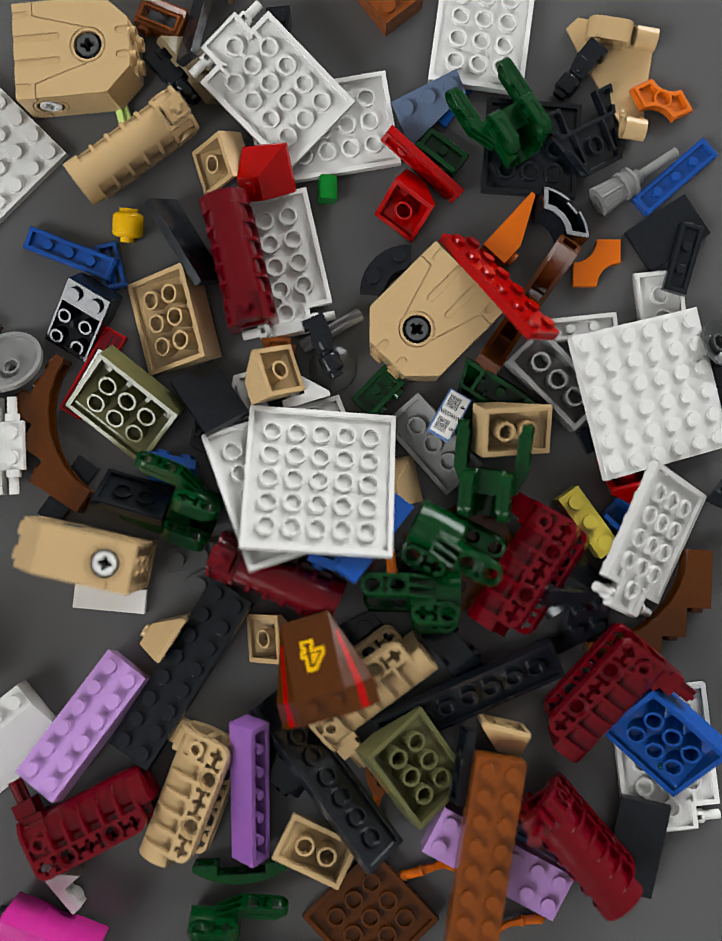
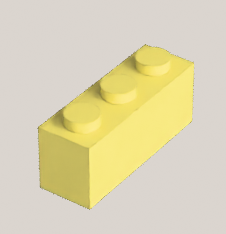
M571 486L554 498L553 501L563 515L571 519L578 525L579 529L588 535L589 544L587 548L595 558L602 559L609 554L615 536L579 486Z

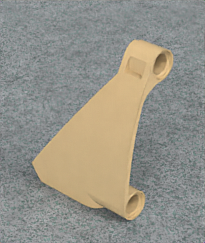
M592 15L589 19L577 18L566 28L577 52L582 49L591 37L609 50L606 59L601 65L598 63L595 65L590 76L598 89L610 83L612 85L613 92L610 93L611 104H615L616 113L614 116L619 122L618 138L643 142L648 129V119H644V111H639L629 91L632 87L648 80L652 53L657 46L660 29L634 25V22L630 19L606 15Z

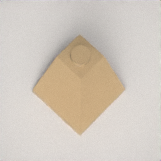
M217 131L192 152L204 194L222 188L237 177L242 147L245 146L241 132Z
M291 344L251 351L244 383L252 405L271 402L305 390Z
M411 455L395 458L394 492L410 504L423 501L415 462Z
M190 613L157 620L151 625L148 623L140 634L143 639L139 644L154 661L160 663L164 660L169 647L173 646L176 638L181 633L182 627L189 621L190 618L188 616Z
M248 614L246 618L250 662L279 665L280 624L287 623L282 615Z
M486 713L476 715L496 751H499L501 754L519 757L522 755L531 738V733L523 723Z

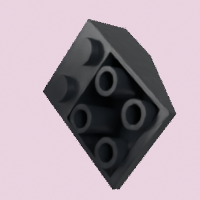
M83 272L68 277L45 339L85 362L104 328L109 326L115 317L123 296Z

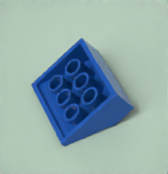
M649 688L605 734L611 742L673 797L722 763V735L674 692L669 696L660 688L656 691Z

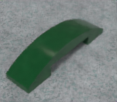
M272 855L266 859L265 865H257L254 868L249 866L220 867V858H205L195 860L192 866V873L216 883L242 885L270 879L284 872L289 867L271 859Z

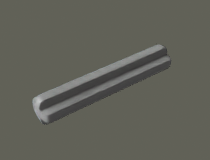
M355 309L328 324L332 332V338L363 321L364 316L359 309ZM310 335L299 341L303 352L306 353L314 349Z

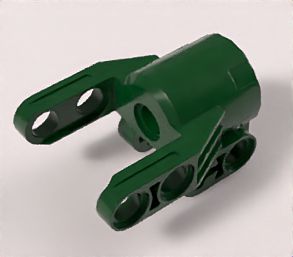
M505 57L497 62L496 68L499 81L514 102L512 105L491 113L486 117L485 121H482L465 93L457 87H453L445 92V100L467 136L488 150H495L505 167L512 169L531 158L545 145L547 135L553 132V125L513 61L509 57Z
M460 418L457 426L453 465L460 482L457 515L459 517H466V519L472 518L473 515L497 517L498 523H508L511 515L512 498L530 473L534 425H523L518 439L515 471L469 466L473 430L470 419Z
M139 451L134 462L135 466L144 474L175 485L176 489L161 526L118 514L119 517L126 522L160 534L167 542L191 551H203L206 543L209 542L224 506L222 495L204 488L205 484L185 465L152 452Z
M425 499L407 532V538L402 546L401 559L403 562L432 577L442 576L448 565L484 585L495 586L499 584L502 579L503 570L500 564L491 558H498L504 554L506 550L505 539L501 535L469 519L459 517L457 514ZM471 530L477 531L480 534V538L475 541L470 540L467 537V533ZM496 541L501 544L502 548L499 551H492L489 549L488 544ZM412 548L419 552L420 556L418 558H410L406 551ZM424 555L427 556V559H425V562H424V563H421L422 560H423ZM465 556L472 557L475 560V564L471 567L464 566L461 559ZM435 561L440 562L436 568L431 567ZM494 568L497 570L498 575L495 578H488L485 576L484 570Z
M414 570L412 573H368L361 580L364 605L369 611L411 612V626L419 634L447 635L456 630L459 616H461V577L459 571H445L440 577L428 576L418 570ZM370 579H376L380 586L379 588L367 590L365 583ZM399 579L404 582L405 588H390L392 581ZM368 597L381 598V602L377 606H371L367 599ZM391 599H405V603L397 607L392 604ZM420 616H424L425 620H420ZM448 616L452 618V621H445L442 617ZM450 626H452L450 629H444V628H442V627H450Z
M241 893L217 902L216 906L192 905L187 929L188 938L191 941H240L241 919L278 920L287 915L289 901L282 895ZM249 905H257L258 907L251 908V907H247V906H249ZM273 906H281V907H283V908H281V909H275V908H272V907H273Z

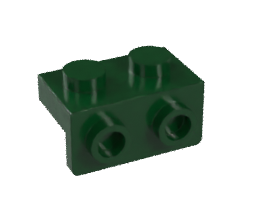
M432 127L422 140L415 144L452 179L469 157V154Z
M385 364L351 398L366 414L382 415L389 408L386 403L391 398L396 401L405 391L402 387L406 382L399 378L396 380L387 371L388 368Z

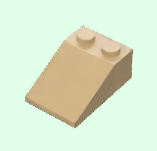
M509 402L473 403L471 451L482 458L517 455L519 435L525 424L534 425L532 454L549 453L553 405Z
M293 812L271 859L336 890L339 889L354 858L330 823Z

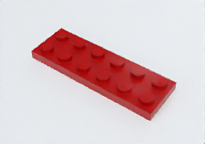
M443 233L438 241L527 339L555 340L560 332L554 327V321L539 311V305L526 297L524 289L517 283H513L509 278V273L494 262L495 258L480 247L481 243L473 236L464 237L457 233L454 235Z

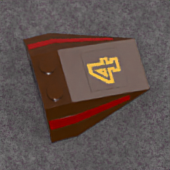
M329 610L280 624L277 707L284 730L301 728L351 714L381 702L373 675Z

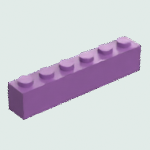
M246 714L229 722L232 858L254 868L270 858L269 722Z

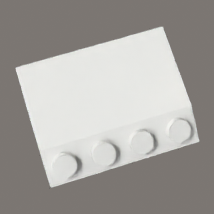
M27 680L17 684L0 698V793L9 786V783L20 777L15 771L56 719V716Z

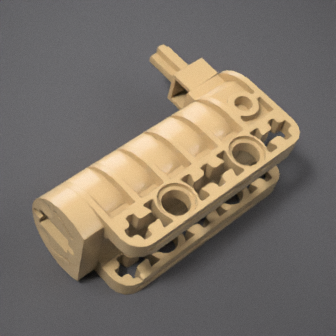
M171 85L155 95L148 102V105L139 112H133V116L124 123H118V127L109 134H103L104 137L93 145H88L89 148L78 156H73L63 164L67 172L94 206L103 199L108 200L199 133L200 127L191 114V109L179 92H176Z
M391 625L380 627L354 646V649L374 677L381 702L351 714L309 725L330 750L337 751L344 761L350 757L359 768L367 766L355 751L361 745L356 729L438 670L434 658L413 631L402 637L397 629ZM384 633L391 634L392 639L390 641L384 639ZM376 640L378 641V643L381 644V647H380V648L378 647L377 643L375 642ZM366 647H373L375 651L369 656L362 655V651Z
M183 717L169 740L174 743L172 749L177 752L139 849L140 854L146 860L163 868L174 862L185 863L194 854L203 853L210 848L231 795L230 778L229 780L224 779L228 768L230 770V734L209 724L196 720L191 721L186 717ZM219 793V796L222 797V799L216 801V798ZM210 814H212L213 823L212 825H207ZM202 838V842H204L205 844L199 847V843Z

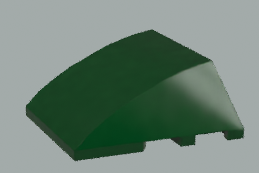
M466 357L457 392L472 400L462 417L470 419L471 427L473 403L509 402L539 404L528 393L498 373L495 375L491 371H486L478 362Z

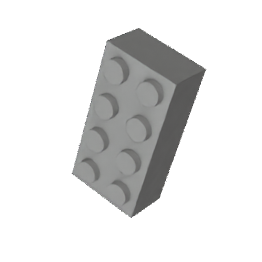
M529 339L503 364L541 404L553 405L552 416L568 432L575 431L587 419L573 360L554 340Z

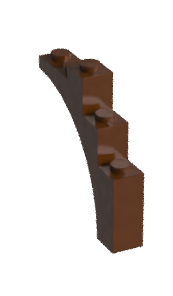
M562 233L525 286L524 294L526 297L535 301L541 308L580 252L582 246ZM506 315L475 360L484 370L491 371L495 375L522 336L519 329Z
M56 354L46 363V370L42 376L33 383V390L28 392L21 389L13 397H17V414H20L22 419L31 424V427L26 429V450L42 460L41 463H38L31 472L32 477L29 482L74 512L85 513L95 491L82 482L72 470L62 450L56 420L59 392L63 379L72 363Z
M683 549L673 585L665 599L650 617H647L637 626L631 628L633 632L660 654L662 639L677 641L678 637H686L687 612L702 613V609H711L713 551ZM620 633L615 635V637H619L622 639L624 638L623 633ZM589 639L583 642V649L588 651L598 639ZM609 640L607 641L611 646L614 645L613 642L610 643ZM599 649L596 656L603 657L608 652V649Z

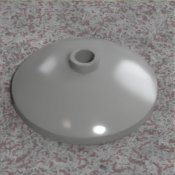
M24 332L0 334V392L12 391L22 387L39 371L43 362V350L37 339L32 335Z

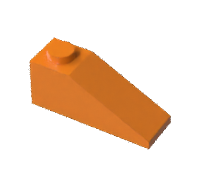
M533 192L527 196L482 246L484 251L490 253L495 258L494 262L499 267L503 268L506 263L510 266L519 257V254L516 252L522 244L535 199Z

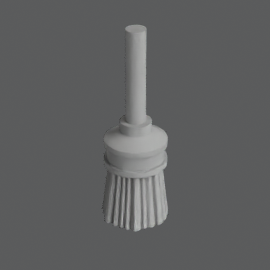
M674 147L640 170L635 169L632 171L624 167L619 173L613 174L611 179L590 188L589 199L593 203L594 208L605 217L624 200L628 201L632 196L641 192L640 184L644 181V178L678 157L679 151Z

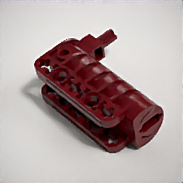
M229 187L214 190L203 195L199 199V203L207 228L206 233L211 245L210 250L215 262V271L220 283L219 289L223 296L224 312L229 331L234 335L242 333L243 329L263 324L270 326L280 324L247 190L241 187Z
M521 492L512 498L511 513L519 518L518 522L521 524V527L498 562L503 570L501 582L495 586L484 585L466 613L488 630L505 637L510 628L524 635L532 634L549 609L544 604L541 608L535 609L541 597H543L553 578L557 582L555 588L563 587L589 544L588 535L579 529L578 525L571 519ZM581 535L580 539L583 542L581 544H575L578 540V536ZM572 548L576 552L574 555L570 552ZM569 555V564L565 567H561L563 562ZM494 569L489 578L497 577V570ZM531 613H536V617L532 616ZM528 620L530 627L521 629L522 625Z
M231 529L223 531L218 544H214L206 563L208 566L206 567L205 576L212 577L228 585L238 586L245 589L247 593L252 592L261 596L263 600L268 599L280 604L279 606L282 608L284 606L294 610L298 615L310 616L329 610L331 615L334 616L347 585V581L337 578L336 574L328 570L323 572L310 566L311 563L300 558H294L249 573L242 552L239 550V543L235 532Z
M615 623L602 634L565 674L566 676L545 696L543 706L545 712L549 715V726L547 728L553 747L568 760L579 763L649 688L654 691L660 688L669 696L674 692L686 702L694 700V695L697 692L684 682L685 679L680 671L667 662L656 649L626 625ZM616 631H617L618 633H621V632H622L623 635H624V638H622V639L619 638V637L616 638L615 635H614V633H615ZM609 640L610 643L613 642L614 645L611 646L607 641ZM599 649H608V652L602 658L596 656ZM591 658H593V660L596 662V664H595V663L592 664ZM590 666V671L588 673L585 672L582 675L583 672L581 669L583 667L588 668ZM567 684H576L569 693L564 691V687ZM551 701L553 703H556L558 701V705L552 708L550 707L549 703Z
M137 764L114 774L53 807L50 805L44 807L38 793L31 796L23 778L8 784L17 802L11 810L18 822L16 823L18 840L34 875L40 881H48L139 834L150 822L156 807L153 799L161 792L152 770L145 771ZM143 807H144L145 809H148V808H149V809L151 810V812L148 814V817H149V818H147V815H146V813H145ZM130 823L129 828L125 830L124 825ZM112 826L114 831L107 834V829ZM86 845V850L80 852L79 848ZM69 850L70 854L63 858V852ZM44 864L52 867L49 870V874L47 871L42 872L41 867Z
M556 772L550 776L545 788L536 794L526 792L522 795L518 821L522 822L521 826L528 833L527 844L530 847L535 845L538 849L541 847L542 841H544V848L554 853L556 862L560 866H565L570 879L580 884L581 892L585 896L591 897L593 906L606 921L617 920L630 912L640 900L643 892L642 885L635 878V862L627 849L561 772Z

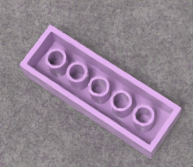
M108 649L15 773L51 803L62 801L124 720L150 676L120 652Z
M448 802L432 818L420 841L422 852L452 868L455 866L463 816L462 809ZM515 838L506 897L553 921L573 883L568 876V870L565 866H560L556 859Z

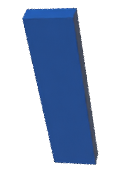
M703 137L630 201L646 218L719 154Z
M34 226L30 227L23 248L108 282L112 281L119 262L114 257Z
M395 492L393 535L414 509V506ZM344 556L334 570L355 585L375 558Z

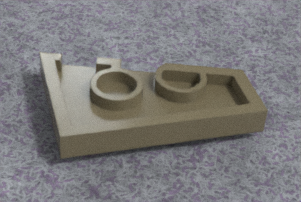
M160 36L156 43L161 49L165 47L172 55V63L179 67L180 65L176 63L183 36ZM200 49L198 57L182 69L188 75L187 81L206 104H220L200 83L213 69L212 66L210 68L206 67L196 79L189 73V70L200 60L199 56L203 53Z

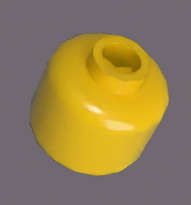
M119 207V211L113 213L112 233L120 237V242L135 243V238L138 239L143 236L144 217L138 213V209Z

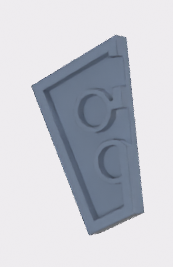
M457 69L391 102L405 136L413 144L450 109L445 100L446 91L457 87L466 93Z

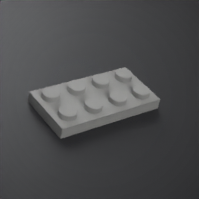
M418 392L392 415L396 416L395 438L447 495L460 484L453 466L457 433L454 432L450 441L446 443L426 431L437 411ZM471 451L469 466L480 467L483 464L482 461Z

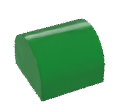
M321 174L319 176V205L337 203L336 176L330 174Z

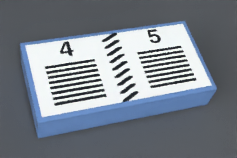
M450 388L426 431L446 443L449 442L458 426L459 419L463 417L472 400Z

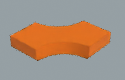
M653 79L636 85L629 91L640 112L645 110L659 112L670 123L689 115L693 111L682 90H665L659 87Z
M597 239L594 243L592 254L587 259L572 264V288H596L602 271L621 263V239Z

